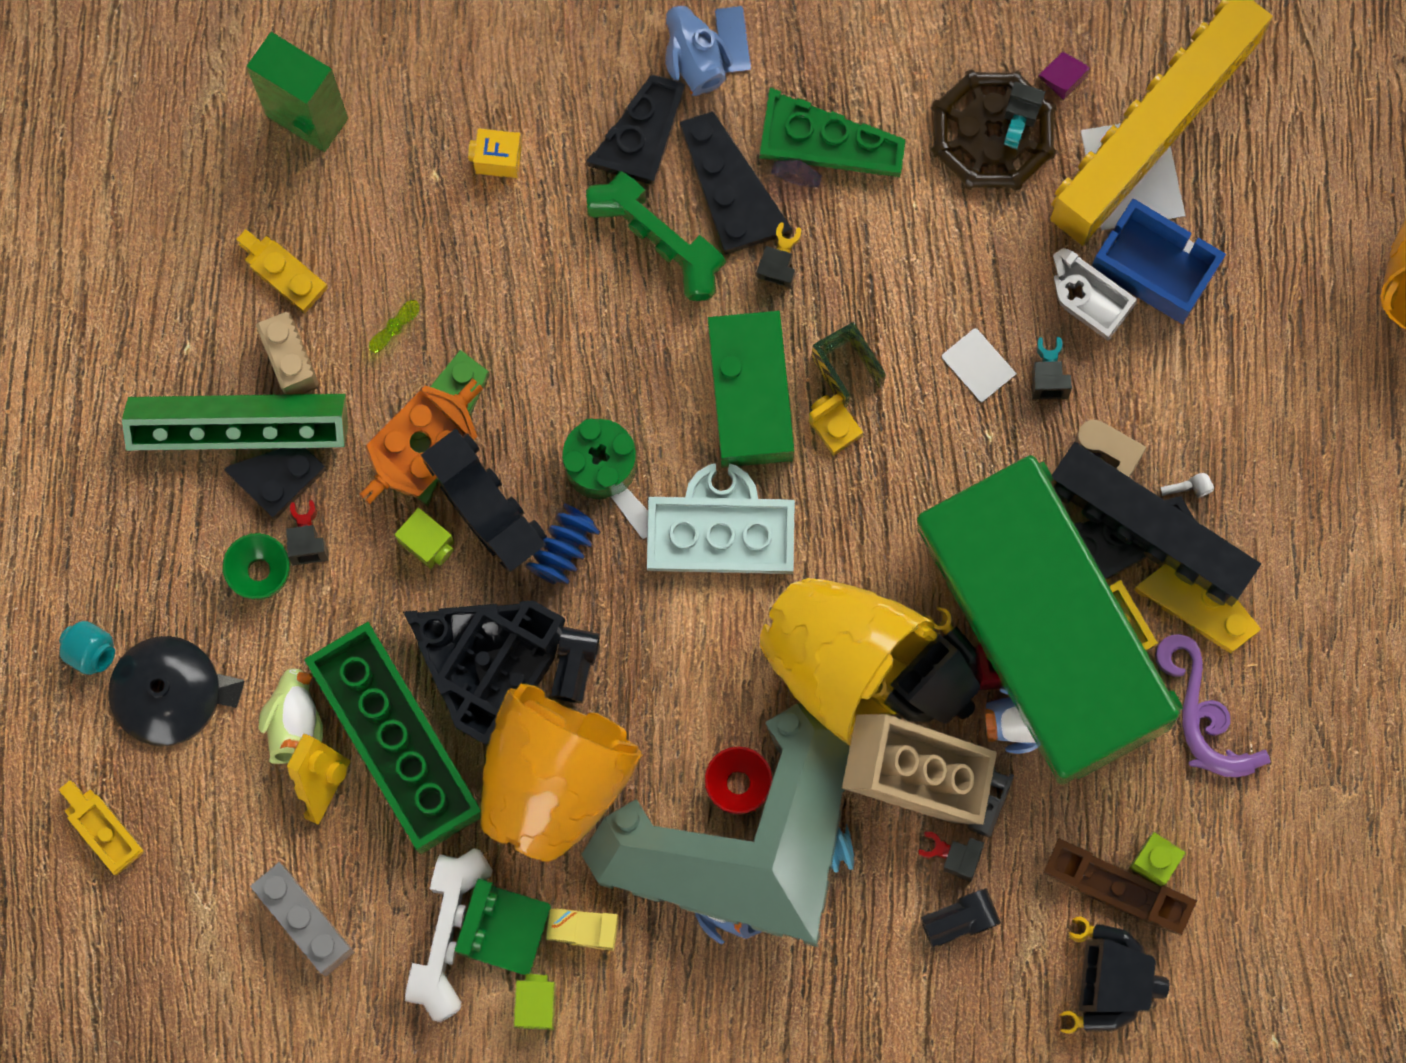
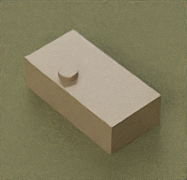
M856 714L842 788L954 824L983 825L997 752L886 714Z

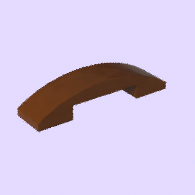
M1058 838L1043 872L1044 874L1123 913L1175 934L1183 935L1197 900L1164 885L1158 886L1092 856L1093 853Z

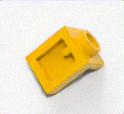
M839 393L832 398L829 395H825L818 399L811 406L813 411L809 413L808 420L833 456L861 438L864 433L842 404L843 398Z

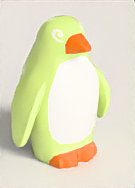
M292 668L283 673L277 688L260 712L259 730L262 733H267L270 752L269 762L272 764L289 763L303 733L321 742L323 739V724L309 691L313 675L300 669Z

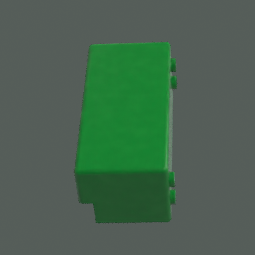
M1028 455L920 513L917 516V531L943 575L952 595L963 611L968 624L983 647L987 658L998 674L1003 687L1018 710L1023 723L1037 744L1042 757L1052 771L1056 782L1066 784L1075 778L1079 780L1170 731L1181 714L1180 711L1183 710V706L1174 690L1168 691L1056 494L1051 484L1054 480L1048 467L1043 461L1039 463L1035 456Z

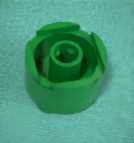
M590 418L582 421L581 424L570 432L563 446V463L566 476L573 488L585 497L601 500L620 494L630 486L637 469L636 450L632 437L621 425L607 419ZM606 455V461L601 460L598 465L594 464V456Z

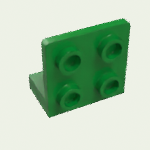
M478 878L454 951L458 955L518 974H530L551 905L495 887L492 882Z

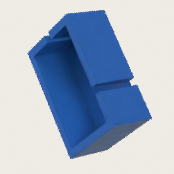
M1133 198L1118 220L1114 231H1111L1095 256L1092 267L1124 290L1183 325L1220 267L1226 253L1199 237L1195 241L1190 253L1184 251V248L1192 233Z

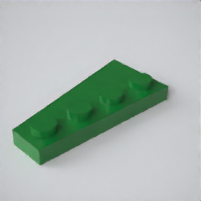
M769 88L760 159L901 177L906 139L865 123L858 124L845 119L844 115L831 111V113L812 106V103L800 98L796 100L781 94V91Z

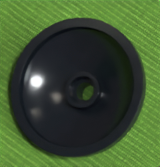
M159 636L146 639L134 645L120 658L112 672L108 694L112 713L125 732L138 741L149 745L171 746L191 739L205 728L216 710L220 687L218 675L212 661L199 647L182 638ZM157 681H164V689L159 693H155L153 685Z

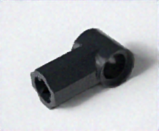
M563 627L557 652L559 662L552 687V698L583 704L591 665L594 666L598 651L599 633Z
M987 888L956 900L957 903L920 917L924 932L932 948L956 940V938L966 934L972 936L1001 924Z

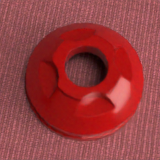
M741 746L727 748L715 755L709 762L704 779L706 792L713 804L722 811L737 815L750 813L762 806L767 800L773 781L771 769L764 757L755 750ZM742 773L748 777L750 785L745 793L735 794L728 789L727 781L732 774Z

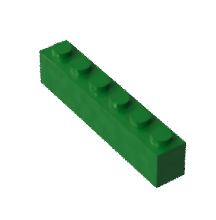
M346 394L146 396L127 398L122 416V426L126 451L345 447L348 414Z

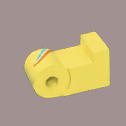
M550 909L546 940L568 943L572 946L614 951L619 921L618 914Z

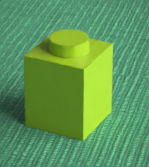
M419 507L394 534L397 542L430 570L436 563L442 565L454 550L451 547L455 543L452 535Z
M1153 832L1141 847L1129 869L1158 886L1166 885L1186 852Z
M525 974V981L516 980L514 1027L516 1029L554 1030L555 982H548V975Z

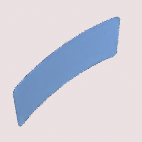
M743 7L716 9L718 36L724 41L732 57V66L730 67L722 61L724 72L750 70L751 64Z

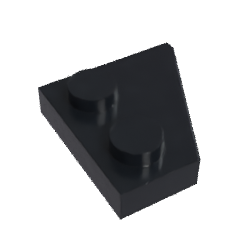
M280 448L229 465L224 470L261 508L276 520L327 469L306 448Z

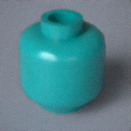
M85 620L77 622L73 626L67 627L60 636L59 653L61 659L83 674L92 675L106 670L115 657L112 636L92 622Z

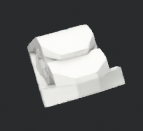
M1062 248L1053 255L1057 275L1054 276V282L1060 305L1071 315L1109 341L1136 305L1137 299L1079 258L1076 253ZM1078 285L1082 286L1083 298L1075 297L1073 300H1070L1067 288L1075 289Z

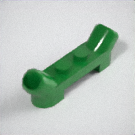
M620 171L609 184L590 185L586 189L587 213L591 218L622 216L629 222L628 227L636 236L641 239L647 237L656 245L654 248L662 258L668 262L674 260L682 266L685 297L691 301H706L715 295V274L727 263L726 259L701 235L691 244H688L645 208L643 203L646 201V189L633 178Z

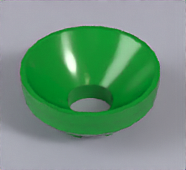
M251 533L235 540L229 546L223 559V574L229 587L236 594L251 600H263L277 594L284 587L290 573V560L283 545L277 539L262 533ZM256 561H265L269 564L270 573L264 580L255 581L249 576V568Z

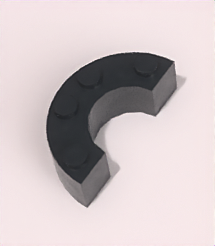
M455 428L420 456L431 475H436L441 484V490L472 532L492 556L497 554L501 560L499 562L501 566L508 572H511L546 546L543 540L547 538V535L535 520L530 523L523 516L525 514L523 509L512 496L508 499L505 498L498 489L502 486V483L491 468L485 470L476 455L480 449L468 433L461 436Z

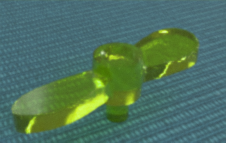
M407 301L396 317L387 321L386 328L372 337L369 342L371 352L377 353L382 351L393 335L400 334L402 326L418 315L420 311L418 301Z

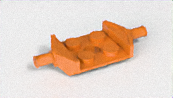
M471 379L458 395H451L425 385L367 443L365 449L376 475L373 477L374 480L359 493L363 499L372 492L365 502L370 505L384 489L387 490L388 488L413 497H419L437 478L436 475L432 476L420 456L422 453H418L411 448L410 438L414 433L421 432L426 434L430 440L429 448L455 428L461 436L468 433L473 440L478 437L467 410L468 404L483 391L480 384L472 392L470 391L478 383L476 380Z

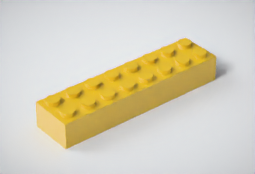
M1222 0L1214 10L1213 14L1215 16L1210 23L1203 22L1192 35L1191 39L1193 41L1185 50L1181 47L1168 63L1170 67L1164 76L1158 73L1146 88L1147 94L1140 102L1136 99L1131 103L1123 114L1125 119L1119 128L1113 125L1100 141L1102 145L1096 154L1090 151L1077 167L1079 171L1074 179L1071 180L1067 177L1054 193L1056 197L1051 203L1054 209L1050 220L1080 245L1084 246L1261 43L1273 15L1254 0Z

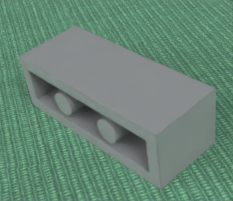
M280 862L250 886L322 975H329L355 953L292 874Z

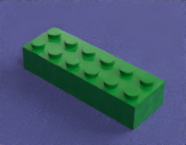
M368 621L304 659L420 855L481 819V809Z

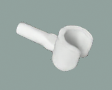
M1199 473L1182 483L1160 487L1162 496L1188 491L1193 488L1197 498H1201L1214 491V485L1210 477L1205 473Z

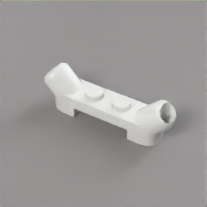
M473 848L459 858L439 854L432 877L431 891L443 894L444 896L428 964L425 966L412 963L405 1001L424 1005L432 1020L436 1022L448 1019L461 1009L462 1002L446 978L445 970L447 964L453 965L456 956L454 950L457 942H452L455 927L462 928L465 918L466 906L461 905L463 894L475 887L478 878L486 880L492 875L493 870L479 849Z

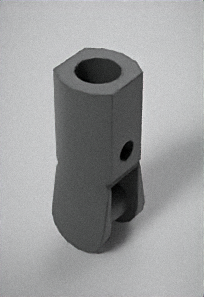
M995 767L991 786L1003 790L1001 797L998 799L989 795L984 824H968L967 827L970 831L985 837L992 836L1014 777L1013 774L1005 776L995 772Z

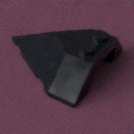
M521 601L519 604L499 606L497 604L440 608L439 611L403 612L418 641L417 644L437 688L448 707L455 727L488 746L491 732L494 731L495 720L507 690L510 688L517 689L520 683L539 686L554 661L566 620L564 617L535 601Z

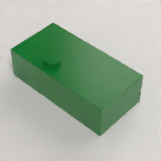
M270 32L246 66L266 117L325 153L349 119L333 71L319 60L275 33Z
M780 311L708 317V335L721 468L729 467V463L736 466L792 462L794 460V442Z

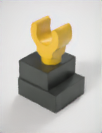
M781 222L776 230L777 248L765 247L756 273L759 279L792 288L796 273L795 269L789 268L792 261V253L790 252L792 247L801 239V228L798 227L796 229V234L793 238L787 239L782 235L784 223Z

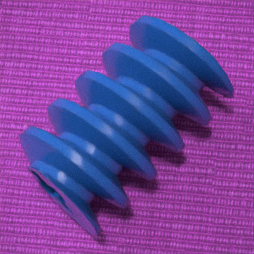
M563 504L568 514L558 513L556 515V520L560 526L551 525L548 528V532L553 539L545 538L543 540L546 544L543 547L545 551L539 550L533 555L538 564L528 562L525 565L533 574L553 585L557 582L569 584L570 581L563 572L565 570L576 572L578 569L571 559L584 560L585 556L579 549L580 545L592 547L593 545L586 535L588 533L595 535L601 533L592 519L568 504Z

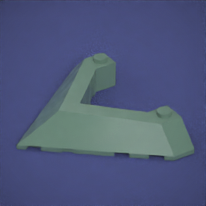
M795 704L765 722L771 739L781 756L754 842L653 826L638 800L635 799L602 820L581 855L600 886L611 889L618 887L631 891L635 896L660 902V900L679 905L684 910L737 925L740 922L750 925L752 929L779 937H783V935L803 940L804 944L818 947L820 938L819 926L821 914L824 913L829 886V868H832L841 817L840 805L842 793L845 792L842 786L850 746L823 726L802 704Z

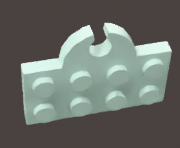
M714 463L696 472L688 483L685 497H649L647 571L793 574L795 500L758 499L755 483L749 474L738 466L729 463L728 475L733 483L727 490H717L711 483L717 473L716 464Z

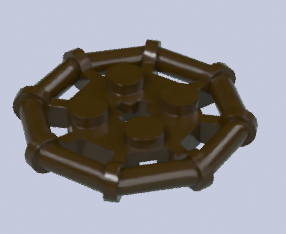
M973 69L965 71V76L942 98L934 100L931 105V110L933 111V147L931 148V153L933 157H938L965 183V188L972 190L973 187L1013 188L1014 191L1023 188L1022 184L1048 160H1053L1056 156L1057 151L1054 148V112L1057 109L1054 102H1048L1045 98L1035 120H1040V143L1029 140L1030 126L1025 125L1017 149L1004 145L1011 120L1004 117L1014 82L1033 87L1022 76L1023 72L1015 70L1014 73L974 72ZM980 86L1008 87L1005 95L999 93L983 95ZM971 91L974 100L962 111L952 108L967 92ZM948 119L957 122L958 136L953 141H947ZM986 125H999L1002 136L999 138L996 135H992L990 138L986 136L988 129ZM961 150L975 163L972 170L953 152ZM1024 151L1034 154L1018 170L1014 168L1013 162ZM998 165V167H1004L1006 174L979 172L982 167Z

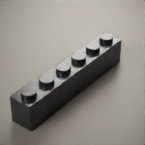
M1076 442L1072 444L1052 474L1054 481L1051 484L1060 501L1069 504L1070 501L1083 509L1081 513L1087 519L1096 524L1105 523L1114 529L1112 533L1119 540L1126 544L1134 542L1144 549L1143 553L1148 559L1159 565H1162L1163 562L1176 570L1175 575L1180 580L1189 585L1198 584L1207 590V597L1219 605L1224 606L1227 603L1232 607L1261 565L1260 562Z

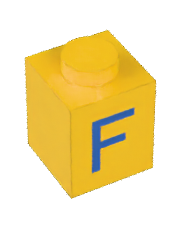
M478 128L476 140H470L468 161H473L476 174L518 178L522 152L521 134Z

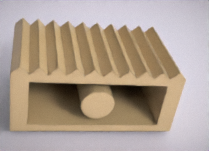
M284 312L257 323V330L283 393L303 394L317 388L319 381L291 314Z

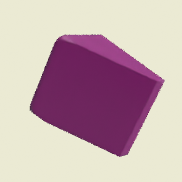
M1062 52L1038 77L1060 98L1065 100L1088 77L1090 68L1083 62Z

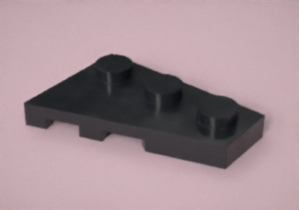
M651 74L626 107L627 110L616 125L612 126L605 135V139L595 152L593 151L587 159L586 166L616 175L622 171L634 180L655 185L685 92V83Z

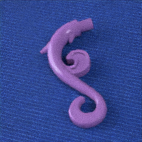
M1182 634L1170 635L1164 638L1157 646L1155 652L1156 664L1162 672L1172 677L1184 676L1185 668L1175 666L1171 660L1173 652L1183 649L1187 651L1192 659V669L1182 710V727L1185 740L1191 753L1196 757V759L1189 761V765L1224 777L1237 778L1253 774L1256 768L1269 764L1271 761L1265 749L1248 755V753L1237 755L1230 749H1227V756L1214 751L1205 742L1199 728L1200 719L1208 718L1211 722L1204 729L1205 733L1218 736L1225 733L1228 729L1230 714L1227 708L1218 701L1209 700L1198 704L1203 660L1196 641Z

